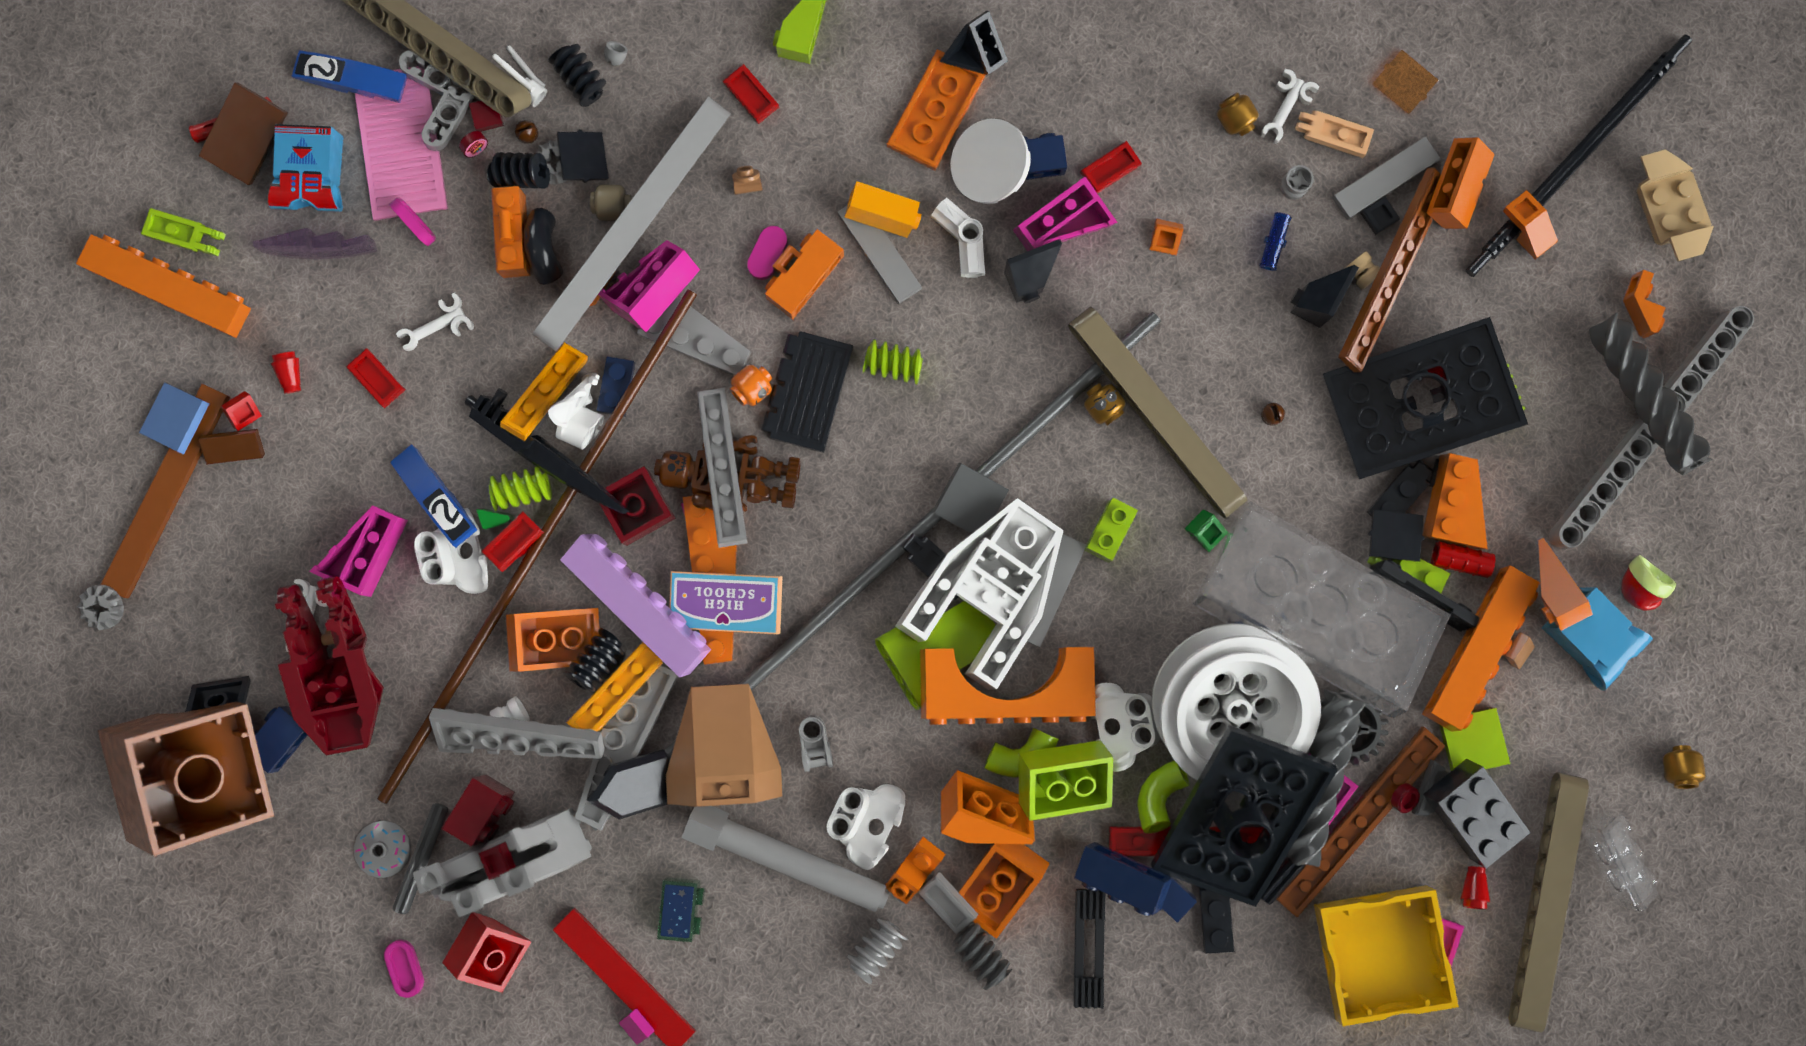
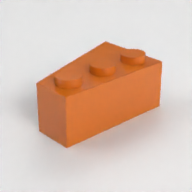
M1452 453L1439 456L1436 481L1432 488L1422 536L1473 549H1488L1478 459Z

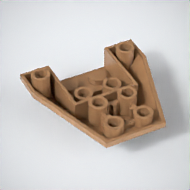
M749 684L691 687L666 773L667 804L701 807L757 803L782 797L781 766Z

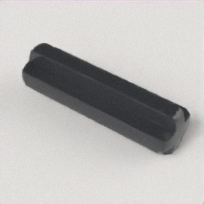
M1288 858L1275 874L1261 899L1271 905L1305 867V864L1295 865Z

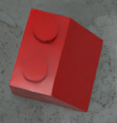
M471 912L442 963L457 980L503 992L531 941L493 918Z

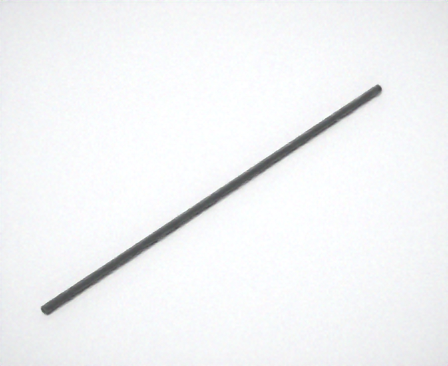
M1151 312L1121 339V342L1130 350L1161 322L1160 318L1154 312ZM1096 362L975 471L988 478L1104 374ZM933 509L928 512L738 684H749L752 691L906 552L902 545L912 533L921 539L943 518L933 513ZM675 741L665 749L668 763L671 759Z

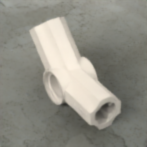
M948 198L944 199L935 208L931 218L958 240L961 277L977 278L984 276L983 227L981 223L976 219H971ZM967 229H972L976 231L978 236L975 239H967L964 237L963 232Z

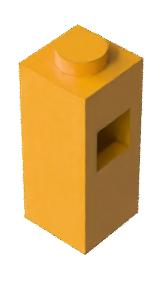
M856 181L850 193L844 218L907 238L912 229L917 230L922 214L918 213L920 202Z

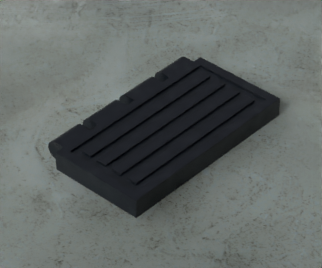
M799 331L798 336L788 334L783 354L792 356V360L781 358L775 378L777 381L784 382L785 385L784 387L773 385L768 407L778 410L777 413L766 411L761 430L771 433L770 439L824 453L854 346Z

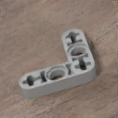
M405 51L399 58V66L402 72L411 80L442 95L421 133L423 142L428 149L441 151L448 145L470 107L469 103H472L475 96L470 92L468 94L462 93L458 96L456 88L450 86L451 79L446 75L442 83H432L430 75L439 70L413 51ZM414 60H416L418 66L425 70L424 75L422 74V71L416 67H412L411 69H409L407 62H413ZM452 80L454 86L460 89L463 88ZM448 107L455 109L457 112L455 118L452 120L443 119L441 117L443 109ZM438 121L442 125L439 131L441 140L435 139L434 142H431L429 135L430 133L435 135L439 130L438 123H436Z

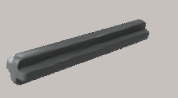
M435 803L430 809L392 907L393 911L399 914H407L411 908L418 890L412 873L425 868L428 864L448 812V807Z

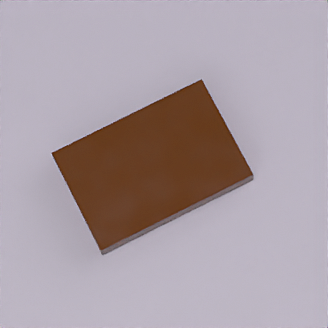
M234 83L199 156L245 184L252 185L274 142L275 124H283L288 112L242 84Z

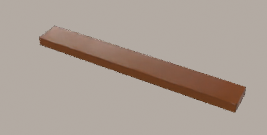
M1435 168L1426 169L1338 356L1353 372H1362L1433 220L1426 212L1441 175Z
M201 384L195 397L210 404L185 454L169 448L101 585L114 589L123 598H130L203 453L199 438L201 435L213 433L223 413L221 405L230 399V396L204 384Z
M1421 727L1328 834V839L1321 849L1320 867L1305 864V867L1276 900L1298 918L1393 808L1391 798L1394 791L1404 783L1413 785L1427 769L1430 759L1434 760L1446 746L1429 730Z

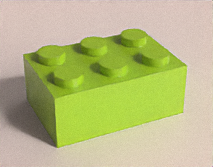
M1101 740L1019 753V804L1029 821L1112 807L1113 756Z

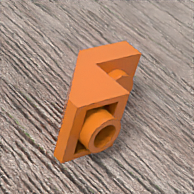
M1527 190L1504 208L1503 212L1522 231L1516 240L1535 260L1558 242L1547 210Z
M1642 270L1632 276L1623 299L1634 326L1642 338H1647L1661 330L1665 322V318L1662 316L1666 308L1646 300L1652 292L1653 284L1651 281L1654 273Z
M922 837L885 884L886 889L893 896L907 904L946 854Z

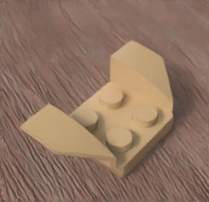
M1667 150L1641 156L1647 179L1639 183L1637 193L1655 244L1662 246L1671 243L1677 261L1702 255L1714 226H1711L1712 224L1694 174L1690 172L1693 168Z

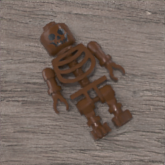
M748 435L738 440H733L734 451L743 453L740 472L737 471L741 502H743L744 491L747 490V501L751 503L771 500V503L777 504L778 501H782V507L793 509L796 499V483H798L800 475V458L790 457L788 465H784L782 461H777L776 464L765 457L757 456L753 458L750 468L749 455L757 454L758 449L756 446L749 448L747 444L751 442L756 444L758 442L757 437ZM704 442L702 444L703 450L697 451L696 461L693 460L690 453L671 450L664 452L661 459H656L654 475L659 476L662 486L685 489L691 483L692 493L694 494L692 497L693 505L700 509L708 508L713 510L710 483L708 482L707 484L709 476ZM775 475V478L786 476L784 490H779V487L773 486L771 489L760 480ZM742 503V509L746 512L747 506Z

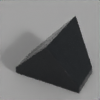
M985 11L968 22L939 62L985 75L991 74L1008 62L990 11Z

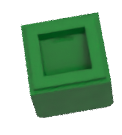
M484 508L476 509L482 528L485 530L515 519L512 514L495 512L494 510Z
M1204 509L1185 527V530L1208 552L1228 534V531L1215 515Z

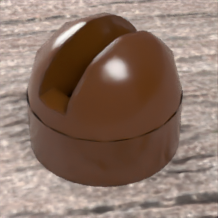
M523 120L516 125L515 135L520 142L531 144L538 137V129L533 122ZM529 126L532 127V128H529V129L524 130L523 132H521V133L519 134V132H520L521 130H523V129H525V128H527V127H529Z
M1278 403L1267 404L1261 412L1262 420L1270 426L1278 425L1285 417V410ZM1271 407H1275L1278 420H1275Z

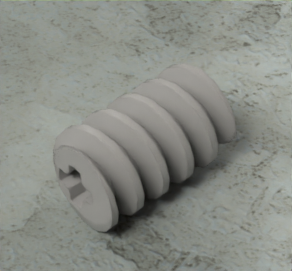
M880 918L877 919V922L881 928L878 930L870 927L869 929L873 938L862 937L866 945L865 948L855 945L854 948L858 956L847 955L852 970L869 984L873 982L870 975L879 976L880 974L877 965L881 967L887 966L888 963L884 956L888 958L895 956L892 947L896 949L902 948L899 938L909 939L896 925Z

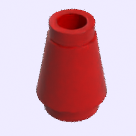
M295 351L272 355L273 362L270 364L284 394L301 391L299 358H296Z
M1468 866L1460 898L1463 900V907L1487 910L1490 896L1485 868Z

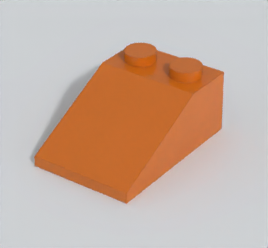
M598 608L506 615L509 671L520 672L569 667L573 662L578 663L577 655L581 653L586 654L584 647L586 645L593 646L591 638L593 636L600 637L598 633L600 629Z
M959 770L954 773L941 791L942 834L965 843H1034V821H1029L1020 806L1019 794Z
M992 844L958 892L978 913L973 922L978 923L982 929L997 939L1042 880L1050 863L1024 844Z

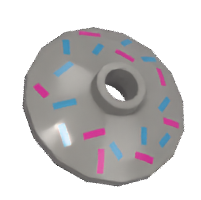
M385 820L373 822L364 827L356 837L354 844V857L360 869L369 876L377 878L391 877L400 872L408 862L411 852L410 839L404 829L396 823ZM377 845L383 847V854L381 856L375 852Z

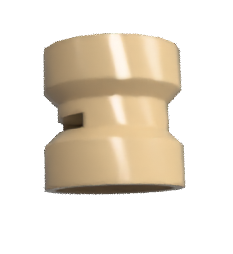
M1367 251L1347 266L1356 265L1359 267L1354 277L1357 279L1356 284L1361 290L1375 280L1380 266L1373 264L1372 257Z

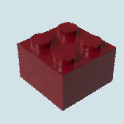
M645 466L605 487L628 510L626 514H621L600 504L623 545L628 546L676 519L653 476Z
M488 775L473 777L442 829L471 847L484 843L487 839L489 841L492 840L500 827L496 824L502 814L505 816L508 814L515 802L511 799L515 792Z

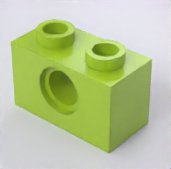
M1114 497L1111 498L1086 544L1085 551L1108 563L1113 561L1138 510Z

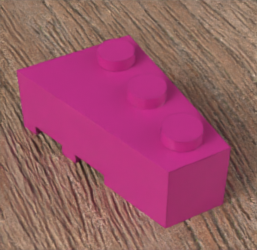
M1084 177L1015 227L1013 232L1025 249L1030 251L1058 239L1064 242L1111 227L1118 222L1087 178Z
M668 240L639 260L641 264L628 275L623 272L617 277L619 281L608 290L602 288L598 294L614 313L644 332L649 330L700 271L684 249Z
M372 506L347 531L348 534L328 551L329 554L309 572L322 578L338 576L346 589L362 596L371 597L408 520L382 508Z

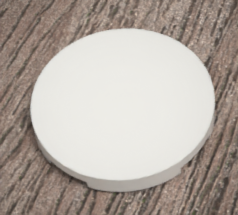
M985 119L966 129L956 142L951 157V173L959 191L969 199L982 204L998 203V201L1005 199L1013 192H1017L1024 183L1030 167V151H1028L1027 143L1021 134L1022 132L1012 124L1000 119Z

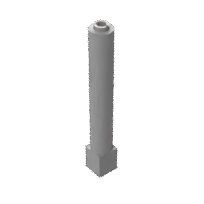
M714 806L694 807L682 835V838L711 851H714L715 847L718 846L873 912H876L878 907L883 909L889 896V893L885 891L886 885L728 819L729 813Z

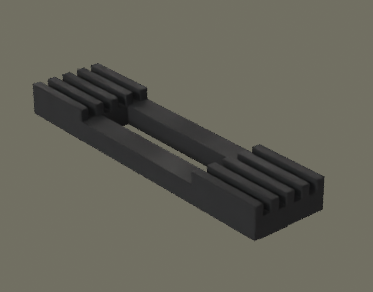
M1383 560L1371 565L1367 573L1368 576L1389 589H1392V587L1397 588L1436 612L1438 619L1459 632L1477 626L1480 617L1473 614L1470 608L1461 603H1455L1403 571L1400 565L1391 560Z
M1076 889L1074 1008L1104 1009L1106 893L1100 890ZM1095 919L1094 977H1083L1084 920Z

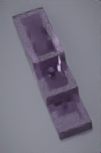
M308 228L253 242L254 248L263 254L294 259L322 260L347 258L377 252L375 241L367 234L346 240L338 231L316 236Z

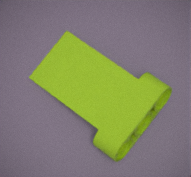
M963 601L943 613L926 641L917 642L895 627L876 638L875 644L906 698L916 710H919L921 708L920 649H954L956 663L960 670L973 662L996 625L988 616L966 601Z

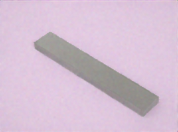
M725 388L698 391L697 396L718 547L746 544L747 537Z

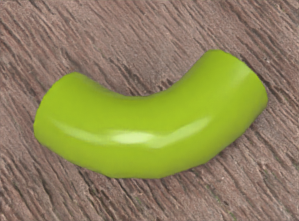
M1033 728L1027 742L1021 748L1011 749L995 742L984 769L1002 776L1019 777V753L1056 747L1059 739Z
M1175 760L1153 771L1141 786L1137 805L1144 833L1159 832L1170 826L1171 823L1166 810L1167 799L1175 791L1190 785L1187 773L1181 769Z

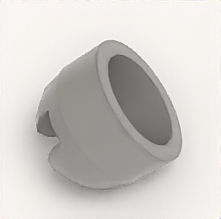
M609 41L606 43L604 50L605 60L611 62L613 66L620 65L625 60L628 49L621 43Z

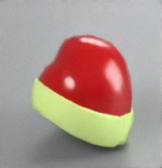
M1638 555L1630 562L1622 578L1621 592L1624 599L1631 606L1642 611H1649L1659 607L1662 600L1672 594L1676 583L1644 557Z

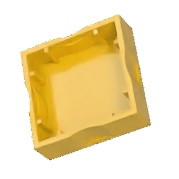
M1425 885L1314 904L1335 1020L1342 1026L1384 1020L1393 1015L1404 1013L1421 1014L1459 1007L1451 965L1444 949V928L1435 889Z

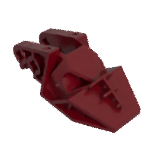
M338 576L319 580L317 582L318 590L316 591L318 601L326 603L329 609V618L325 623L326 630L331 631L334 641L333 657H328L326 650L328 645L324 646L322 644V634L299 586L289 585L280 587L277 591V603H275L276 610L281 609V612L287 614L286 630L283 631L290 658L279 663L278 668L291 713L295 722L326 756L368 748L370 746L384 690L383 685L367 664L364 653L368 640L344 584Z

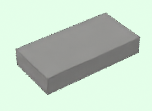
M940 872L926 882L918 891L921 897L955 934H958L978 916V913Z

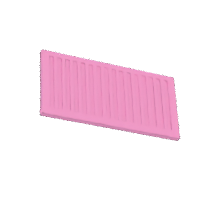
M416 66V68L420 69L422 71V74L424 75L425 70L420 68L419 66ZM401 69L393 70L403 73ZM407 77L400 103L376 96L370 98L355 93L373 220L399 217L389 205L396 197L404 200L416 214L448 209L440 152L428 149L423 142L421 134L433 112L430 89ZM430 133L431 142H434L437 139V133L435 135Z

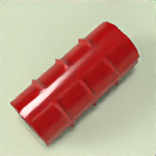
M1440 541L1435 543L1431 556V564L1434 566L1485 578L1491 577L1496 562L1495 554Z

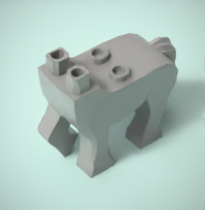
M569 808L523 827H517L510 830L509 833L467 850L440 864L436 862L412 874L420 894L432 890L431 893L435 898L441 901H452L458 917H462L483 908L484 904L506 895L510 897L533 887L534 883L579 864L591 857L590 851L592 847L589 840L584 837L580 827L581 821L575 819L576 812ZM506 842L516 868L489 881L478 853Z

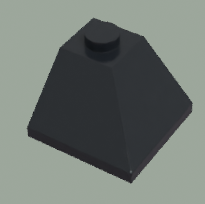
M1060 239L1007 259L1004 274L1016 303L1024 301V304L1040 298L1039 294L1043 292L1062 246Z
M1352 265L1309 282L1303 289L1298 288L1290 303L1294 304L1290 313L1318 328L1322 327L1334 316L1359 267Z
M244 676L193 684L185 712L232 702L246 704L250 677Z

